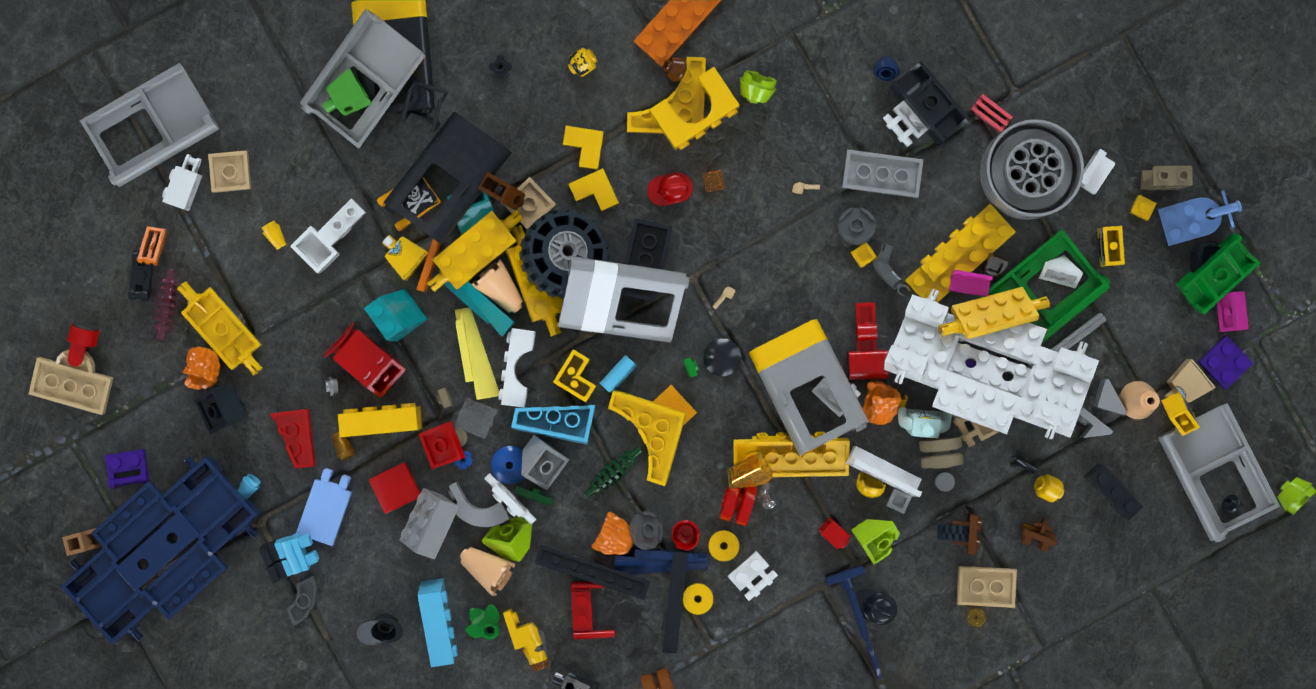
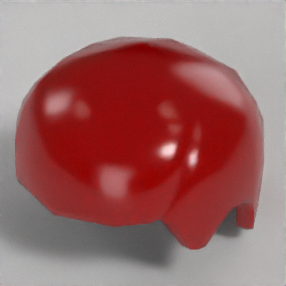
M682 520L677 522L672 528L671 539L675 543L676 548L688 551L698 544L700 530L693 521Z

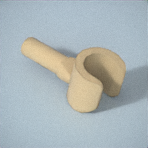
M798 182L793 185L792 192L803 194L804 189H820V185H808Z
M726 287L712 307L717 309L725 297L732 299L735 289Z

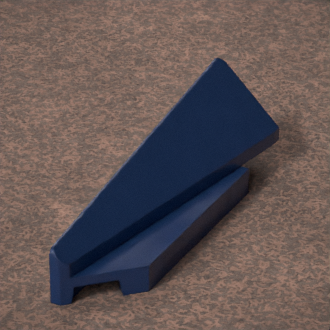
M635 548V555H615V570L630 575L671 572L674 552L688 553L686 570L707 569L709 553Z

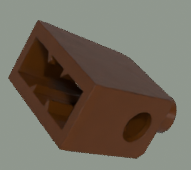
M489 172L486 173L478 187L479 190L515 211L523 206L525 193ZM497 186L502 187L500 194L495 191Z

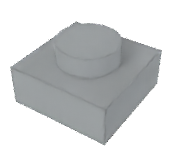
M893 488L886 506L904 514L912 496Z

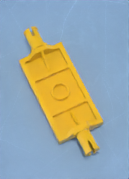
M516 210L506 219L500 220L493 211L488 213L432 259L440 269V273L428 281L427 284L431 286L434 292L447 281L451 282L456 290L461 288L517 242L510 232L516 224L524 219L522 215H519L520 213Z
M519 225L511 229L514 238L517 240V245L507 249L506 253L532 323L543 319L546 322L551 337L562 333L560 327H557L556 316L558 313H561L564 298L548 296L547 292L537 290V285L534 282L530 283L527 277L529 276L526 271L523 272L521 267L523 261L519 257V252L522 251L520 244L525 237L523 226Z
M187 281L182 283V287L179 286L177 290L188 300V306L181 314L231 370H234L243 363L253 376L259 373L258 371H261L263 367L252 357V353L262 344L211 287L202 294H197Z
M1019 287L953 305L951 312L954 315V322L939 325L938 331L941 337L957 333L964 334L966 339H971L1036 321L1039 319L1037 311L1049 308L1050 302L1047 296L1031 300L1024 288Z

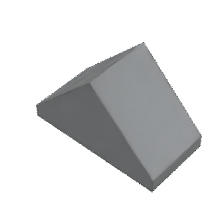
M1101 380L1093 407L1116 414H1126L1127 412L1110 380Z

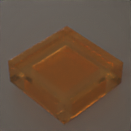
M721 170L702 174L706 193L725 189Z

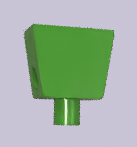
M350 68L327 87L326 90L331 98L322 103L328 114L337 108L344 116L372 104L359 79Z

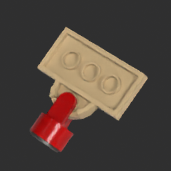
M76 321L71 323L67 341L71 342L70 350L62 352L56 361L37 357L29 395L104 415L113 377L96 373L94 360L87 352V347L97 346L100 333L99 327L85 322Z

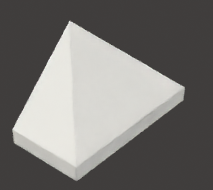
M1063 255L1045 262L1039 279L1076 288L1083 272Z

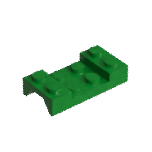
M1231 233L1218 245L1220 250L1196 272H1189L1176 284L1196 312L1205 315L1260 264L1259 260L1252 256L1241 243L1243 238L1240 235Z

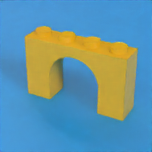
M712 67L697 79L711 102V111L701 122L687 123L682 121L666 99L649 109L650 114L674 150L678 148L680 150L684 149L690 144L689 141L694 137L696 140L706 134V129L709 127L714 129L722 123L721 119L726 116L731 118L738 113L737 109L740 105L715 67Z

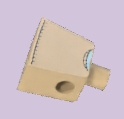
M1186 359L1168 379L1167 384L1172 390L1165 395V398L1180 392L1185 401L1190 403L1216 387L1193 359Z

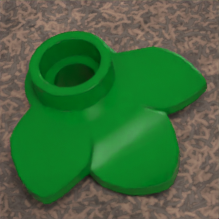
M490 604L485 611L480 608L470 609L469 616L472 624L465 629L468 635L473 638L495 639L500 632L499 625L497 624L500 615L497 608ZM487 627H492L494 632L488 633Z

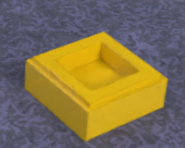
M868 243L862 244L850 252L860 268L877 258Z

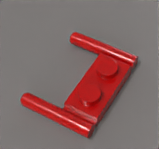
M587 581L571 582L574 639L615 637L616 632L614 630L593 631L591 589L605 587Z

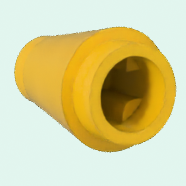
M275 220L261 227L263 230L262 234L276 250L287 245L280 225Z

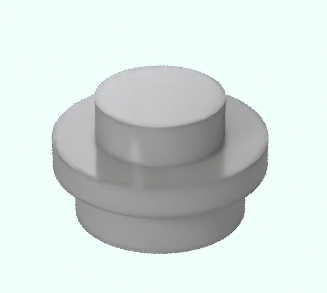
M329 377V381H325L326 392H330V396L338 393L337 378Z

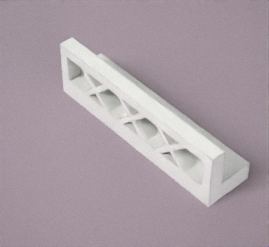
M853 446L846 464L910 496H921L922 492L917 490L922 480L921 478L857 446Z

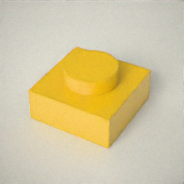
M1138 195L1129 213L1148 221L1157 203Z

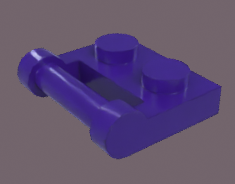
M145 449L105 455L108 486L110 489L135 483L147 484L150 481ZM137 469H140L141 472L140 475L116 477V473Z

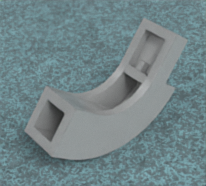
M458 481L449 485L450 490H448V493L453 501H457L456 505L459 506L456 515L463 521L478 527H491L511 518L503 502L488 508H479L467 500Z

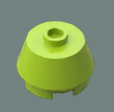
M746 70L743 77H740V95L754 104H758V102L767 103L776 91L775 85L777 81L769 76L767 78L759 75L758 72Z
M1296 477L1291 483L1286 481L1280 488L1282 492L1277 498L1285 512L1288 511L1294 515L1316 493V489H1314L1312 483Z

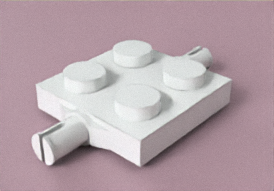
M490 473L484 478L493 488L494 494L492 496L499 503L504 502L508 506L506 508L512 516L524 517L530 525L536 520L529 510Z

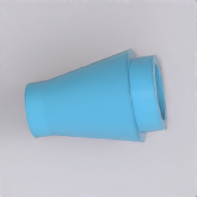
M248 474L246 477H243L238 492L247 500L260 488L259 484L261 482L254 475Z

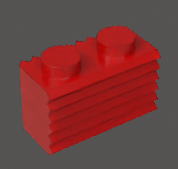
M830 517L818 529V533L835 549H843L850 542L848 539L850 535Z

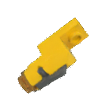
M512 608L505 610L503 615L515 650L524 647L523 652L534 671L548 667L547 662L549 660L547 658L548 652L544 631L538 630L533 622L518 626L517 624L520 622L517 613H513Z

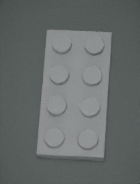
M847 149L842 188L918 198L923 159Z

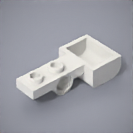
M350 199L319 231L310 226L290 247L316 273L320 274L340 255L333 245L339 239L345 237L352 229V226L366 212L353 199Z

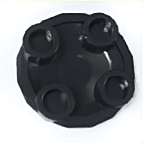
M717 339L707 345L703 361L710 373L716 376H728L738 369L741 363V353L734 342L728 339Z

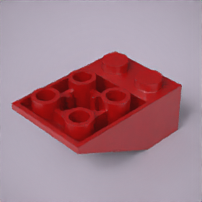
M359 329L333 357L347 372L380 398L406 370L399 359Z

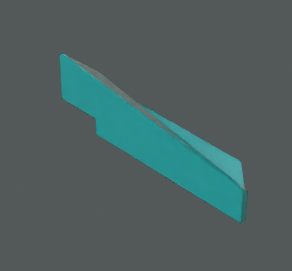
M447 281L445 283V286L487 324L491 323L502 337L515 323L489 298L474 288L469 281L458 290H456L451 282Z

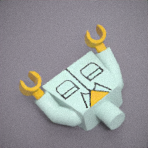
M904 395L903 400L899 404L898 422L911 436L939 438L940 433L950 429L952 414L945 411L942 413L939 411L906 409L908 397Z

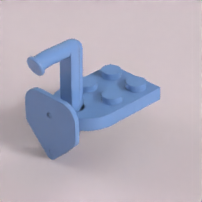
M1223 190L1221 193L1225 205L1221 207L1209 198L1200 197L1158 209L1168 246L1213 233L1219 227L1222 215L1228 214L1231 227L1234 228L1231 213L1242 211L1240 201L1237 200L1235 203L1228 204L1225 191ZM1209 208H1214V209H1211V210L1205 215L1206 211H1207Z

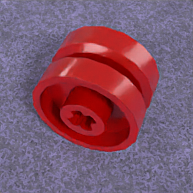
M731 478L722 499L719 519L730 521L734 511H736V524L746 526L754 504L757 486L747 483L741 494V481Z

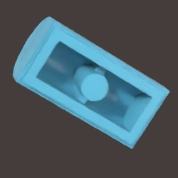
M624 355L603 378L600 384L608 392L612 393L637 365Z

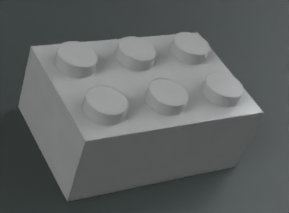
M423 488L417 498L413 511L409 515L406 527L401 532L399 541L415 553L435 559L459 506L442 494Z

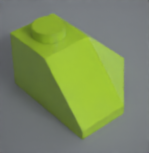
M515 516L510 518V522L507 524L491 527L481 541L504 559L520 562L530 548L532 524L530 525L524 517Z
M867 519L851 530L873 565L890 555L893 549L891 545L900 535L893 521Z

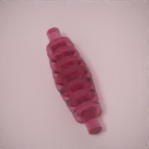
M168 269L167 277L161 281L165 283V287H159V290L164 291V294H157L158 298H163L162 302L155 301V305L161 306V309H155L154 311L155 313H160V317L154 316V320L159 321V324H154V328H157L156 339L164 340L166 330H170V326H166L167 322L172 323L173 319L168 318V315L174 316L175 314L174 311H169V307H177V304L170 303L171 300L177 301V296H172V292L177 293L178 291L176 288H173V285H178V281L174 279L176 270Z

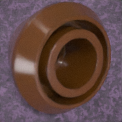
M671 57L663 64L664 74L674 83L682 80L687 70L685 59L682 57Z

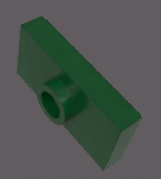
M517 486L515 491L519 496L548 506H552L555 499L554 497L542 494L543 490L532 487L530 490Z

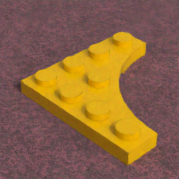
M687 57L686 73L676 90L666 100L682 121L698 123L704 120L705 91L697 79L706 71V58ZM649 109L627 112V132L664 134L650 114Z
M613 390L608 409L622 415L636 426L648 449L649 468L647 481L665 486L687 413Z

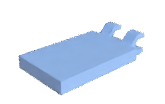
M326 468L323 470L321 480L315 479L296 533L299 532L300 535L310 534L313 540L333 546L352 491L347 490L351 476L342 475L340 483L336 484L330 481L334 470Z

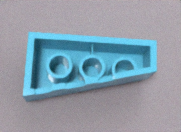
M595 405L515 408L511 428L513 430L587 445Z
M444 578L421 581L418 601L431 667L454 664L455 657L458 656L457 645L453 643L455 634L454 628L451 627L450 623L451 611L448 609V595L445 590Z

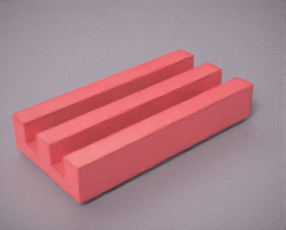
M984 94L980 96L970 109L1000 133L1013 118V116ZM981 101H984L987 105H989L991 108H993L995 111H997L999 114L1005 117L1006 120L1001 118L999 115H997L995 112H993L991 109H989L987 106L981 103ZM979 106L980 108H982L993 118L999 121L1002 125L999 126L997 123H995L993 120H991L989 117H987L985 114L979 111L977 107Z

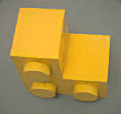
M573 349L553 383L587 402L596 388L595 384L581 377L590 359Z

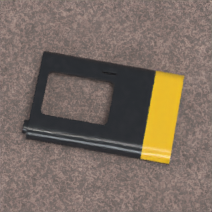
M358 0L351 2L353 26L364 10L368 9L426 55L412 74L411 82L413 84L415 81H420L433 86L426 0ZM357 69V77L372 102L376 96L375 83ZM417 85L412 91L413 100L409 102L407 112L420 111V114H431L432 110H435L434 90ZM405 103L391 104L384 114L403 112ZM367 107L360 109L361 116L363 115Z

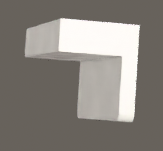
M1102 149L1094 153L1084 168L1083 180L1080 186L1092 195L1097 193L1115 165L1113 161L1105 157L1107 153Z

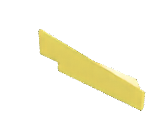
M469 307L456 309V329L465 381H474L477 400L499 396V389L472 310Z

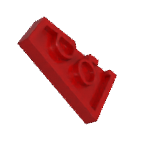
M309 409L270 413L272 419L277 424L280 436H282L286 444V450L294 467L316 466Z

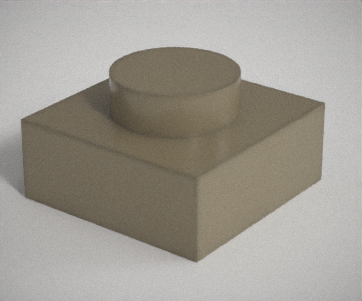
M447 387L437 390L438 395L436 397L439 405H443L444 408L453 406Z

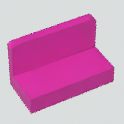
M953 270L949 291L986 297L988 296L990 281H992L993 276Z
M1230 292L1217 303L1220 332L1248 329L1245 292Z

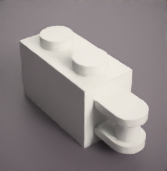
M187 154L182 168L176 166L175 169H172L169 175L170 183L162 194L164 198L162 202L186 211L190 210L202 175L197 174L201 164L200 158L195 159L190 154ZM189 165L193 166L192 171L187 170Z

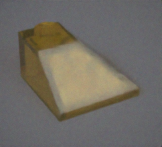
M761 452L727 468L728 485L730 488L756 487L760 484L768 483L773 478L772 470Z

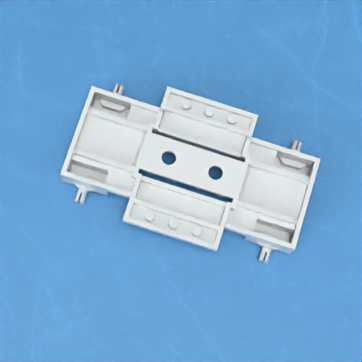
M931 289L928 299L912 294L905 312V318L894 345H891L884 365V370L897 374L894 380L896 383L899 380V384H902L905 377L936 388L938 392L932 407L1004 434L1008 433L1013 417L1047 429L1046 438H1048L1050 431L1049 439H1053L1055 432L1069 438L1071 437L1099 360L1085 355L1088 346L1086 342L1083 349H1081L1084 343L1081 341L1077 351H1071L1062 347L1059 352L1041 346L1047 329L1031 323H1025L971 339H966L964 334L957 333L941 337L938 326L954 322V315L948 313L949 307L938 304L935 301L939 291ZM966 341L971 344L994 351L996 353L1022 361L1024 363L1029 364V366H1031L1032 369L1026 367L1023 364H1016L1014 362L1008 361L1004 357H997L989 354L987 351H980L970 347L968 344H961L958 342ZM970 358L974 359L976 366L969 368L966 366L965 361ZM1003 373H1012L1013 380L1005 381L1002 378Z

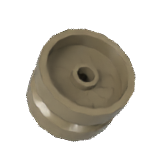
M943 437L918 441L919 451L923 453L932 452L931 455H925L920 458L921 468L942 469L964 464L962 453L950 452V450L962 447L961 437Z

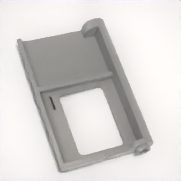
M180 63L80 120L110 170V175L108 176L110 182L118 187L123 186L219 130L214 117ZM141 109H146L163 140L119 166L103 142L101 133Z

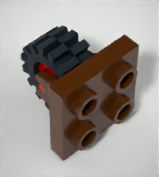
M969 513L968 521L951 520V523H938L937 539L948 540L950 544L967 545V554L976 555V550L980 551V539L977 537V531H981L982 519L978 518L977 513Z

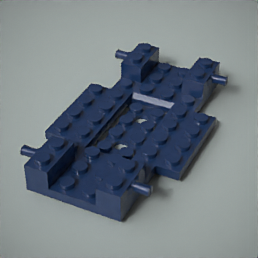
M190 456L186 458L183 462L191 470L164 494L161 493L152 481H149L91 533L104 548L83 567L76 559L68 564L76 573L60 587L111 644L118 642L127 634H131L137 642L141 640L144 636L138 631L137 627L155 606L168 620L171 619L228 568L216 554L222 546L243 531H246L252 539L259 534L251 525L262 512L250 499L245 500L221 473L223 469L212 456L205 457L198 464ZM174 512L176 513L152 536H150L142 545H140L133 553H131L123 562H121L120 564L118 563L134 547H136L143 539H145L152 531H154L162 522H164L171 514H173ZM171 532L178 536L177 542L173 544L167 539L168 534ZM198 537L199 540L148 587L142 590L141 587ZM144 558L148 561L147 569L139 567L138 562L140 559Z

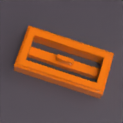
M147 226L137 257L138 263L145 262L149 265L150 263L158 265L167 235L166 229ZM151 232H154L147 257H144ZM159 233H160L159 240H158V243H157V246H156V250H155L154 256H153V258H152L153 251H154V248H155V245H156V242H157V238H158V235H159Z

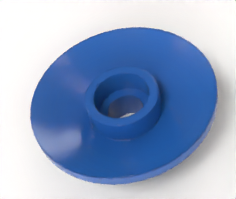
M506 446L494 454L491 461V470L497 480L504 484H516L525 478L521 475L523 450L515 446ZM507 462H511L513 464L512 469H508L506 467Z

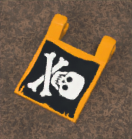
M423 177L403 202V207L420 218L440 204L441 201ZM392 190L377 199L381 207L385 206L383 202ZM404 218L397 222L395 227L400 232L409 226L411 222Z

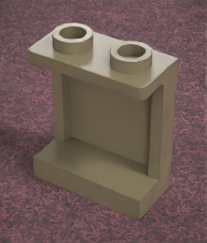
M1153 166L1152 170L1141 171V190H1180L1193 185L1192 166Z

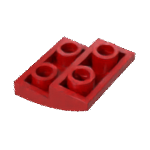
M406 462L369 479L385 514L416 500L420 494Z

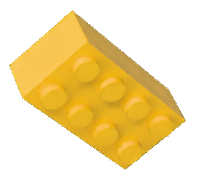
M415 403L401 404V408H396V405L382 406V410H377V406L362 408L363 412H358V408L344 409L342 414H338L340 437L423 429L421 406L416 407Z

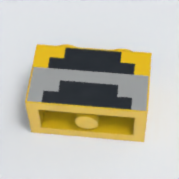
M1122 226L1097 229L1100 267L1124 265Z
M1180 392L1171 394L1161 400L1170 420L1182 436L1200 428L1192 409Z

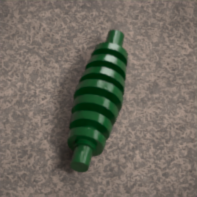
M637 446L633 451H625V458L622 455L618 456L621 460L619 463L615 459L612 460V463L615 465L613 468L607 463L605 466L609 471L606 472L602 468L600 472L603 476L600 477L597 474L595 476L596 483L591 480V486L584 492L585 495L590 498L595 493L601 494V487L605 490L609 488L606 484L607 482L612 486L616 484L612 479L613 477L620 481L622 478L618 473L621 472L625 476L627 472L624 468L627 467L630 470L632 466L629 463L633 462V464H636V457L642 453V450Z

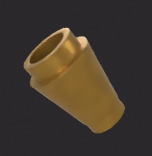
M339 432L332 435L337 458H340L341 461H346L355 456V449L346 437H340Z

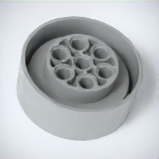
M1025 120L1008 127L990 142L984 151L980 164V181L988 200L1005 215L1022 220L1039 219L1064 208L1077 194L1084 174L1082 153L1075 139L1059 125L1045 120ZM1034 145L1041 148L1040 155L1034 153ZM1015 152L1022 153V161L1016 160ZM1049 158L1055 161L1056 165L1054 168L1048 165ZM1030 164L1037 167L1036 174L1030 172ZM1012 170L1018 172V180H1014L1011 177ZM1045 177L1051 179L1052 185L1050 187L1044 184ZM1027 183L1033 185L1034 190L1032 193L1026 191L1025 186Z

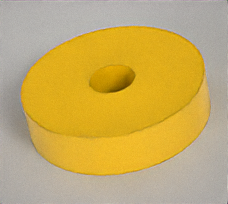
M720 530L711 536L708 544L709 551L715 559L729 561L737 555L739 541L732 532ZM722 542L727 543L728 546L726 549H722L720 547V544Z
M702 583L689 585L683 594L685 608L690 613L696 615L706 613L713 604V594L710 588ZM695 596H701V601L696 602L694 600Z

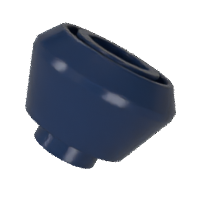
M884 56L878 60L873 72L880 80L891 81L899 75L900 69L894 58Z

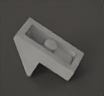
M1081 408L1077 420L1085 426L1088 424V427L1080 437L1087 438L1111 435L1113 433L1110 428L1085 408Z

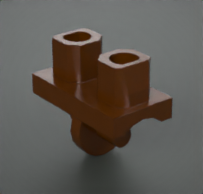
M1045 518L1041 522L1034 521L1033 525L1023 522L1021 526V543L1029 546L1033 539L1039 540L1037 548L1048 552L1051 546H1056L1057 540H1055L1056 534L1052 533L1053 527L1047 525L1048 520Z

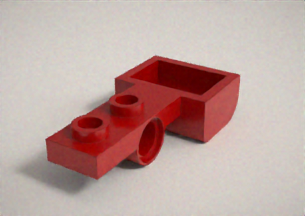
M875 302L855 303L857 351H847L848 380L887 379L888 371L884 370V365L888 353L885 349L877 350Z

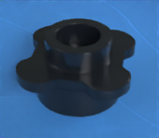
M499 55L496 61L489 65V69L494 71L498 78H504L505 74L512 69V65L507 63L502 55Z

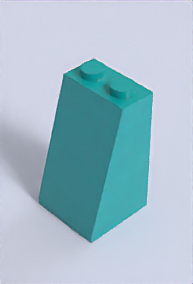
M406 288L380 296L364 308L387 341L398 342L428 320Z

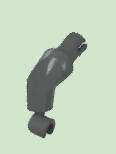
M883 243L878 258L873 260V267L884 282L894 290H897L899 295L905 297L901 290L906 288L910 291V288L903 284L902 279L893 271L890 263H888L894 246Z

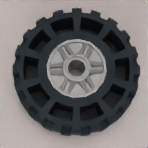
M557 209L542 215L526 230L525 237L520 244L522 251L519 252V257L523 261L521 267L523 272H527L529 276L527 277L530 283L534 282L537 285V290L540 292L545 291L551 297L559 296L564 298L571 256L609 261V254H606L609 246L607 241L604 242L603 236L605 234L603 230L599 231L596 227V221L593 219L590 221L587 219L586 214L582 212L577 214L573 209L566 211Z

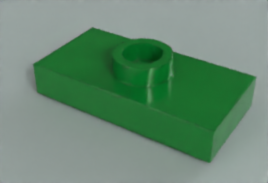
M690 357L683 360L689 377L697 376L696 371L699 368L696 361H691Z

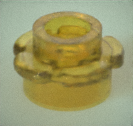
M977 608L976 610L971 609L968 612L967 621L970 625L980 627L985 623L986 616L983 610Z

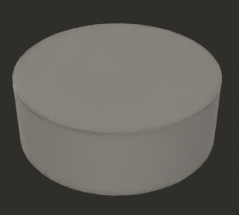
M942 472L936 476L935 485L939 490L947 492L954 487L955 479L950 473Z

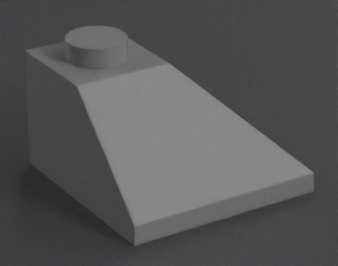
M533 435L522 452L521 475L548 490L569 459L551 445Z

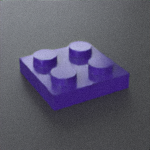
M1224 336L1198 361L1202 368L1224 390L1231 386L1253 364L1228 336Z

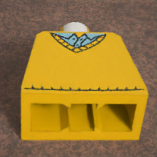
M388 235L382 242L389 249L385 258L405 281L422 265L428 255V251L403 236L396 241Z

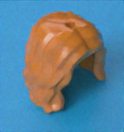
M193 347L187 351V367L183 370V374H188L184 384L187 388L197 390L213 387L218 381L217 376L220 371L218 355L211 349L204 347Z
M871 380L867 384L868 394L864 399L862 409L869 423L885 425L890 423L898 413L901 395L897 389L886 385L883 381L874 382Z
M608 512L602 529L592 544V548L608 555L627 554L634 544L630 536V526L624 519H621L612 512Z

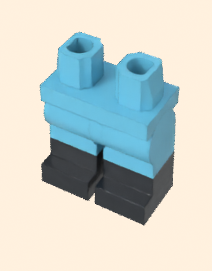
M298 532L261 545L259 552L265 566H267L266 569L272 583L279 582L282 578L309 570L311 565L319 561V555L316 550L307 553L305 547L313 544L310 534L300 535Z

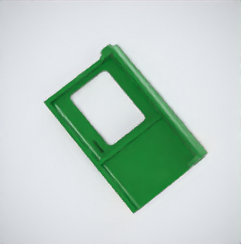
M1060 230L989 288L988 296L1023 287L1031 300L1038 299L1027 286V281L1043 268L1045 262L1053 260L1063 251H1067L1086 274L1087 280L1051 310L1048 311L1046 308L1038 310L1039 319L1029 322L1047 329L1042 343L1110 289L1109 279L1104 274H1097L1063 230Z

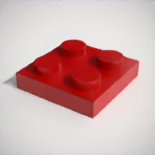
M452 421L418 434L431 469L465 458Z

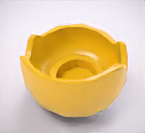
M864 472L859 473L856 481L858 491L869 498L880 497L886 487V484L883 485L882 481Z

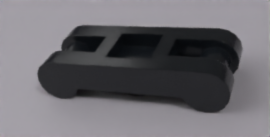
M133 250L128 299L135 300L139 298L142 301H149L153 263H150V265L145 263V266H140V263L137 261L139 250ZM138 285H143L142 291H137Z

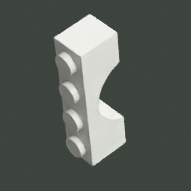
M512 328L511 332L507 334V343L510 344L509 351H505L504 362H507L506 370L502 371L501 381H504V387L499 391V400H502L501 405L526 407L528 388L519 382L515 369L519 358L523 354L534 350L535 331Z

